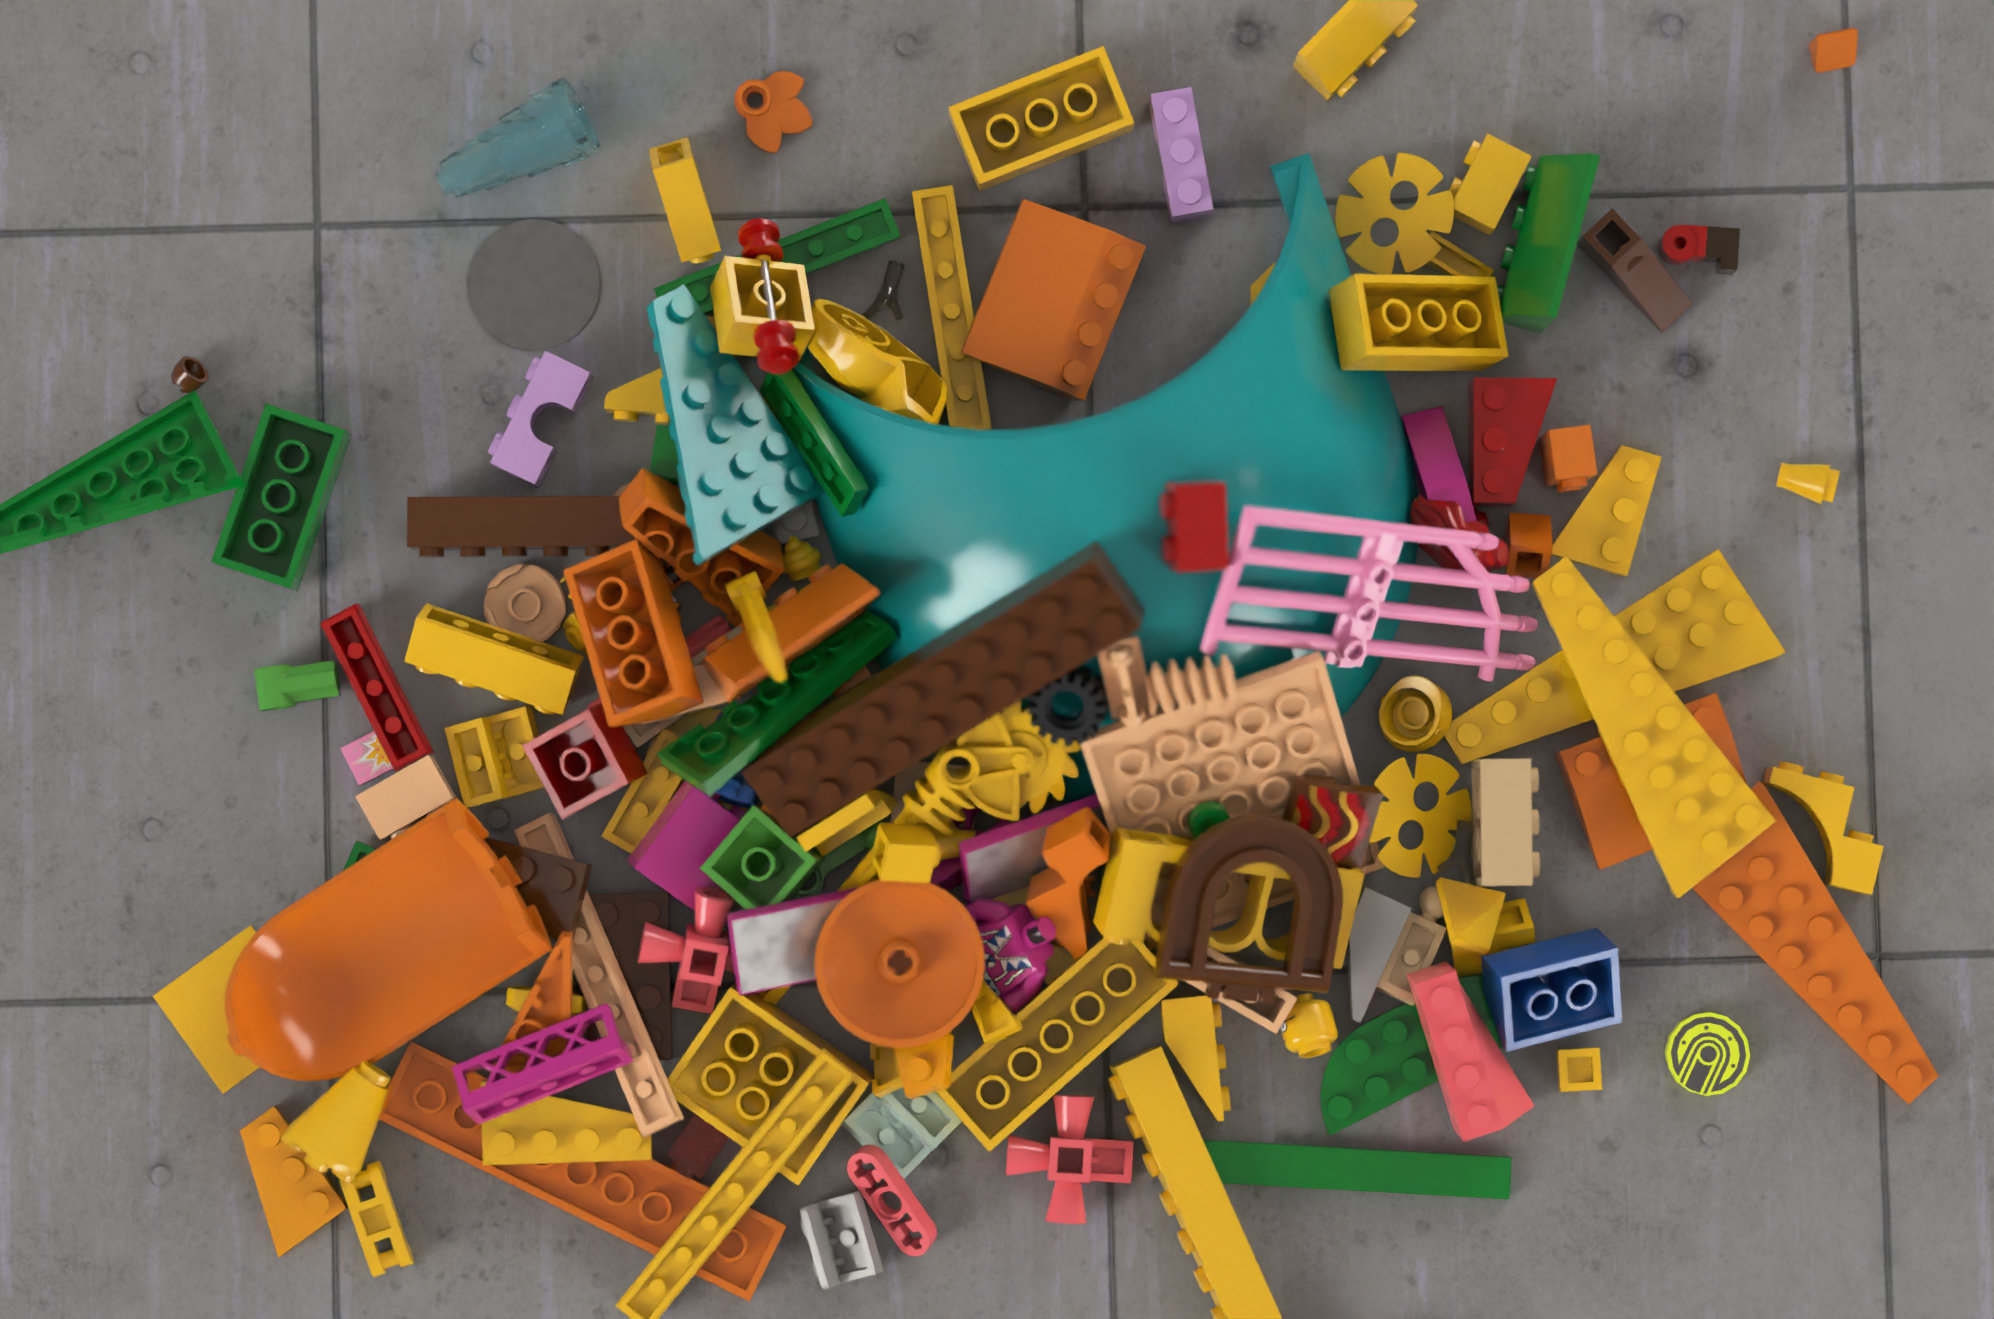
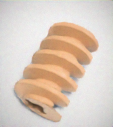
M1221 654L1218 667L1213 666L1209 656H1204L1201 669L1196 668L1192 658H1187L1184 671L1179 670L1175 660H1169L1166 673L1162 672L1157 661L1152 662L1150 674H1147V691L1151 716H1155L1158 703L1161 704L1166 715L1172 714L1175 701H1178L1183 713L1189 712L1193 699H1195L1200 711L1207 709L1209 698L1213 699L1217 709L1224 708L1227 696L1230 697L1234 707H1237L1234 669L1226 654Z

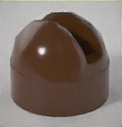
M184 356L175 365L171 374L173 385L178 383L182 387L180 390L182 393L197 391L209 378L203 364L189 356Z

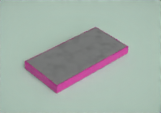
M1097 794L959 842L963 894L967 904L980 898L993 899L1027 887L1032 876L1049 868L1042 854L1048 826L1088 806L1108 830Z
M857 888L727 913L736 988L739 995L816 980L814 961L820 931L827 917L837 904Z

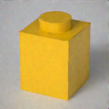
M879 823L871 860L881 881L930 883L933 867H937L940 862V844L935 842L928 825Z

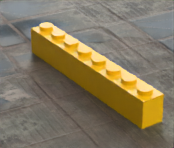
M1152 1046L1109 1066L1113 1076L1108 1078V1082L1113 1094L1118 1101L1124 1099L1130 1112L1129 1115L1125 1116L1128 1128L1134 1139L1141 1137L1148 1152L1142 1155L1145 1166L1152 1178L1159 1177L1164 1191L1159 1193L1161 1202L1169 1216L1176 1215L1182 1229L1176 1232L1178 1240L1186 1255L1193 1254L1199 1267L1193 1270L1197 1283L1203 1293L1210 1292L1216 1307L1210 1309L1213 1319H1282L1162 1047Z

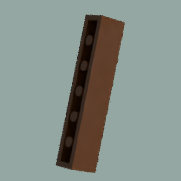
M620 496L407 497V547L419 550V557H444V550H460V557H485L486 550H502V557H527L528 549H543V556L568 557V549H585V556L595 557L610 549L631 542L636 538L622 526L619 505Z

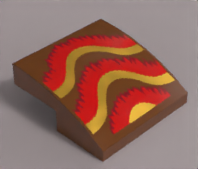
M1295 775L1283 818L1298 824L1320 841L1333 858L1336 866L1361 868L1383 793L1376 786L1339 785L1333 777Z

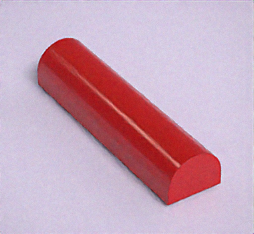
M354 604L320 622L394 771L402 770L423 757L432 755L434 750L360 604Z

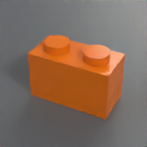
M1591 424L1548 430L1538 438L1545 487L1556 486L1557 493L1582 490V487L1588 486L1587 481L1597 475Z

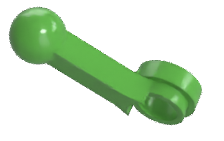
M881 819L824 855L825 861L813 874L815 878L813 887L806 891L799 890L792 899L797 900L816 896L821 891L824 877L829 872L865 849H872L875 844L879 823L886 822Z

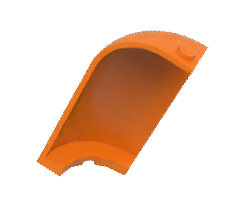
M457 798L453 799L279 912L254 934L242 950L232 969L225 994V1012L229 1028L227 1039L236 1054L246 1056L260 1068L282 1078L300 1081H320L343 1077L353 1067H359L363 1060L374 1064L552 950L548 933L536 906L530 905L527 907L516 887L523 883L517 871L506 855L498 859L484 840L489 836V832Z

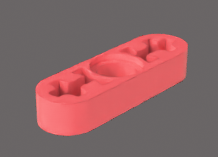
M875 1145L860 1147L847 1163L849 1177L898 1248L910 1256L923 1255L937 1238V1228L887 1154ZM871 1162L875 1169L865 1170L862 1163L868 1164ZM884 1179L885 1181L878 1188L874 1185L876 1182L879 1183ZM883 1192L895 1193L901 1200V1209H892L887 1206L883 1200ZM906 1213H908L910 1217L908 1219L906 1217L902 1222H900L899 1220ZM919 1231L923 1237L912 1238L909 1232Z

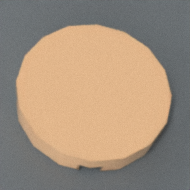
M516 564L500 571L490 581L484 597V616L488 624L541 642L550 640L561 629L567 614V597L561 583L548 570L535 565Z

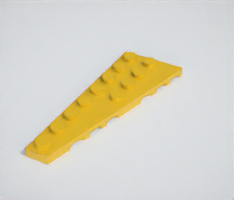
M1719 549L1614 616L1674 692L1773 659L1785 653L1784 648ZM1563 649L1451 721L1450 727L1443 738L1460 764L1594 719L1588 705L1584 701L1574 673L1565 659Z
M1565 556L1531 582L1560 642L1565 659L1574 673L1582 691L1581 694L1593 715L1599 729L1598 732L1635 808L1640 825L1643 826L1654 850L1655 858L1671 888L1670 891L1676 898H1680L1775 823L1776 820L1569 558Z

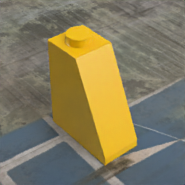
M688 137L649 148L652 170L681 262L690 260L691 263L697 264L712 259L715 256V252L721 251V247Z

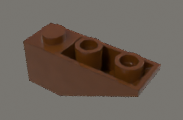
M1613 208L1577 242L1581 250L1661 333L1692 305L1691 301L1643 239Z

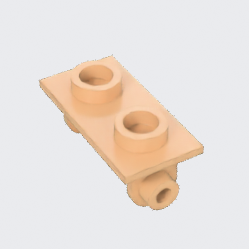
M1137 635L1123 638L1098 653L1112 720L1120 718L1122 722L1126 723L1128 728L1141 726L1146 712H1150L1147 675Z

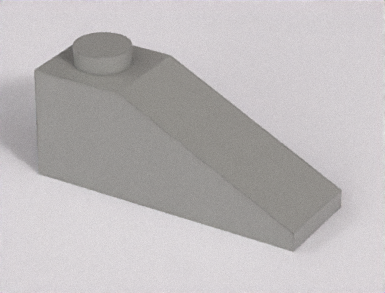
M1362 887L1346 950L1349 1018L1359 1023L1363 1019L1412 909L1367 887Z

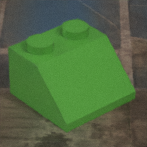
M755 804L700 869L747 910L791 901L826 858L814 847L805 852L797 840L799 834L790 838L774 816Z

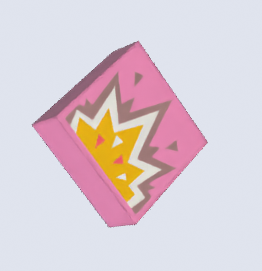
M374 731L340 748L359 786L393 770Z

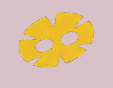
M1398 153L1393 176L1391 177L1385 158L1381 155L1364 163L1348 178V182L1363 198L1339 195L1336 205L1335 225L1338 237L1362 232L1346 249V253L1358 265L1374 273L1391 275L1396 251H1398L1406 273L1421 268L1439 253L1441 246L1426 230L1447 234L1451 232L1454 220V200L1450 190L1427 195L1443 179V174L1433 164L1416 155ZM1401 181L1412 182L1417 187L1419 193L1416 204L1407 210L1397 209L1390 199L1392 188ZM1381 218L1394 220L1399 229L1396 241L1387 247L1378 246L1371 239V228Z
M1418 753L1416 756L1414 778L1411 775L1406 759L1402 757L1387 766L1374 782V786L1389 801H1381L1369 843H1374L1390 836L1389 841L1378 853L1377 858L1389 870L1401 876L1420 877L1423 853L1426 856L1432 874L1443 870L1458 856L1463 848L1462 844L1448 830L1465 832L1470 830L1471 800L1468 789L1464 788L1446 795L1460 774L1452 765L1437 756ZM1422 782L1433 783L1439 794L1436 806L1429 811L1418 809L1414 803V791ZM1409 820L1417 821L1422 826L1424 834L1421 844L1413 850L1405 849L1400 844L1398 838L1400 827Z

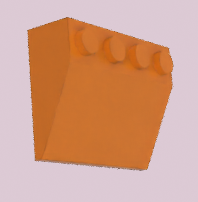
M1022 199L960 353L1068 400L1084 401L1146 246L1109 229Z
M843 563L834 569L829 564H826L808 577L812 584L798 593L793 587L775 599L773 602L777 608L768 614L776 632L784 665L786 666L866 611L880 594L877 588ZM744 622L739 624L743 631L729 640L724 634L706 646L704 649L708 655L701 661V664L729 704L771 676L757 655Z
M1717 693L1708 694L1685 703V707L1746 782L1734 738ZM1601 736L1554 753L1598 870L1653 850Z

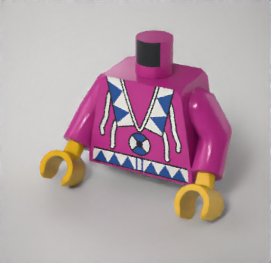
M980 898L964 907L973 918L982 939L985 957L983 979L997 996L1002 998L1003 1003L1008 1009L1016 1013L1041 990L1048 972L1045 961L1054 954V948L1049 941L1055 938L1056 928L1048 917L1043 916L1035 920L1028 907L1022 903L1008 906L1005 902Z

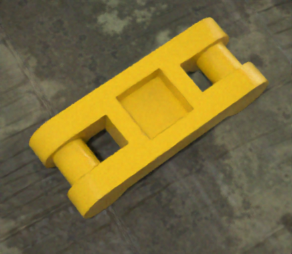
M378 1160L367 1164V1169L360 1171L352 1184L339 1178L372 1276L377 1277L386 1274L387 1268L400 1265L403 1268L414 1264L412 1251L399 1220L381 1162ZM372 1185L376 1197L362 1201L359 1189ZM390 1237L393 1249L380 1253L376 1242Z

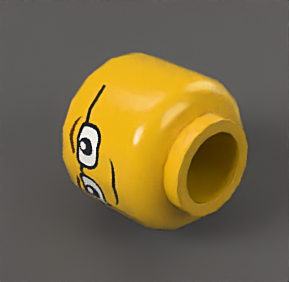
M1311 993L1297 995L1298 999L1280 1027L1286 1048L1293 1053H1298L1300 1058H1312L1331 1051V1044L1337 1039L1338 1030L1330 1004L1325 1000L1314 999Z

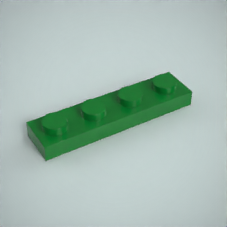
M790 369L783 374L768 372L759 392L840 515L845 517L856 514L869 489L863 474L858 471L846 453L843 444L836 438L825 421L822 412L815 406L803 388L800 379L795 376L793 371Z

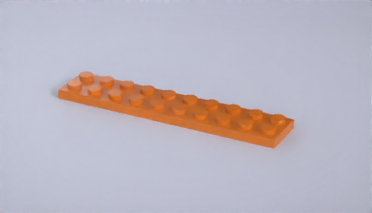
M413 1040L410 1041L388 1086L389 1091L379 1120L653 1255L658 1253L710 1189V1186L653 1158L652 1160L483 1165L482 1123L478 1125L464 1110L452 1066L459 1063ZM476 1071L466 1075L470 1091L481 1088V1081H488L489 1079ZM749 1207L695 1275L750 1302L787 1224L755 1208Z

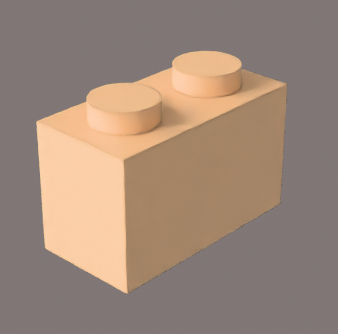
M432 755L423 757L355 796L379 840L395 838L415 823L457 798Z

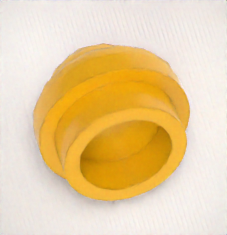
M790 536L789 541L784 546L785 553L782 555L785 568L783 573H788L791 581H797L807 578L821 568L819 560L822 557L816 547H812L810 543L800 540L797 536Z

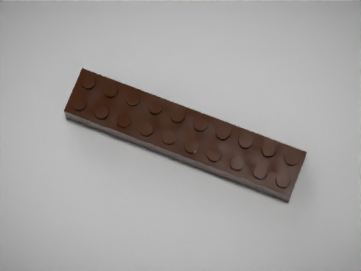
M1095 541L797 722L787 733L780 736L762 751L755 760L743 767L741 773L791 838L1139 630L1142 625L1145 608L1099 543Z

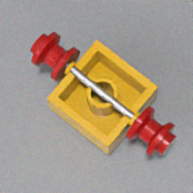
M755 218L742 225L738 231L739 243L744 247L741 252V258L724 256L710 287L719 352L757 357L758 366L762 370L772 374H783L798 364L815 331L805 267L801 264L782 262L783 250L777 243L780 238L779 227L771 220Z

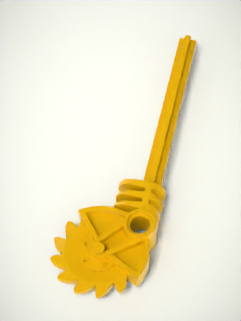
M1020 700L938 749L937 756L925 769L928 779L918 778L915 782L918 791H907L903 796L905 807L893 823L915 825L928 823L941 833L952 836L956 831V826L951 819L958 821L966 819V815L961 807L974 809L975 806H978L986 813L995 817L1019 821V809L1029 801L1031 811L1036 814L1044 806L1048 792L1057 800L1063 799L1065 793L1063 775L1072 778L1078 777L1077 765L1068 753L1078 752L1081 750V745L1077 739H1073L1072 746H1064L1065 739L1061 738L1058 739L1056 745L1050 742L1051 735L1048 733L1042 738L1038 734L1039 726L1037 725L1033 728L1030 722L1032 714H1028V707L1021 710ZM955 756L965 757L969 761L965 767L960 769L949 766L947 762ZM874 846L837 891L861 887L879 879L871 860ZM791 985L757 993L762 996L765 1002H771L776 1005Z

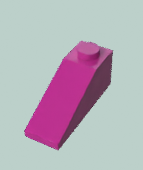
M1442 406L1401 416L1421 495L1426 500L1455 501L1460 504L1466 522L1477 521L1467 481Z

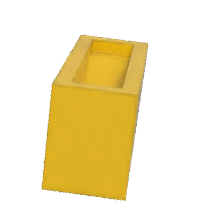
M1426 231L1441 246L1439 253L1427 264L1448 276L1491 277L1493 269L1435 232Z

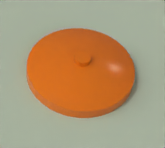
M881 880L857 888L842 899L832 910L820 931L814 961L815 975L820 994L836 1020L848 1031L867 1042L894 1048L923 1045L944 1036L955 1028L973 1007L982 986L985 968L984 948L979 930L969 912L954 896L932 883Z

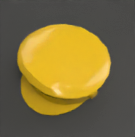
M1419 675L1403 677L1392 685L1386 696H1383L1380 700L1379 726L1384 738L1396 749L1409 753L1425 751L1435 746L1445 736L1452 720L1450 699L1443 689L1426 677Z

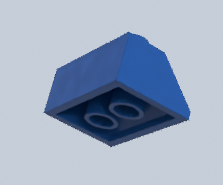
M1598 928L1481 956L1484 995L1502 1046L1506 1052L1622 1022L1618 948Z

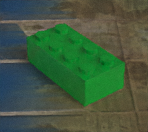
M265 403L241 473L245 486L236 488L211 562L298 592L352 434L344 429Z

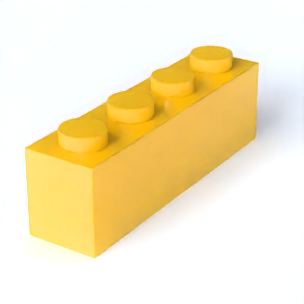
M426 603L416 617L404 662L415 665L417 670L426 674L439 673L454 678L458 684L465 687H480L492 691L503 700H519L533 705L536 710L542 713H558L563 715L572 700L584 656Z

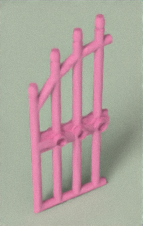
M1245 506L1230 550L1229 569L1223 572L1199 649L1207 654H1215L1219 641L1319 650L1326 651L1323 658L1324 663L1336 664L1338 667L1345 668L1362 667L1366 655L1479 666L1477 676L1480 679L1493 681L1496 668L1511 670L1515 668L1516 670L1525 671L1535 667V659L1526 654L1499 652L1501 630L1533 632L1536 631L1538 622L1529 616L1521 615L1518 617L1514 614L1500 612L1495 591L1527 592L1530 582L1521 576L1510 577L1504 574L1488 573L1471 549H1496L1499 540L1496 536L1489 533L1478 534L1472 531ZM1257 524L1364 536L1357 558L1250 547ZM1404 541L1444 545L1449 547L1465 570L1397 563ZM1244 563L1351 575L1344 597L1238 585ZM1391 579L1476 588L1483 611L1384 601ZM1232 602L1338 613L1331 635L1225 624ZM1379 617L1485 628L1483 650L1371 639Z

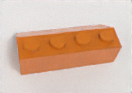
M635 539L563 570L606 719L610 727L668 718L704 703L661 558H657L641 542Z

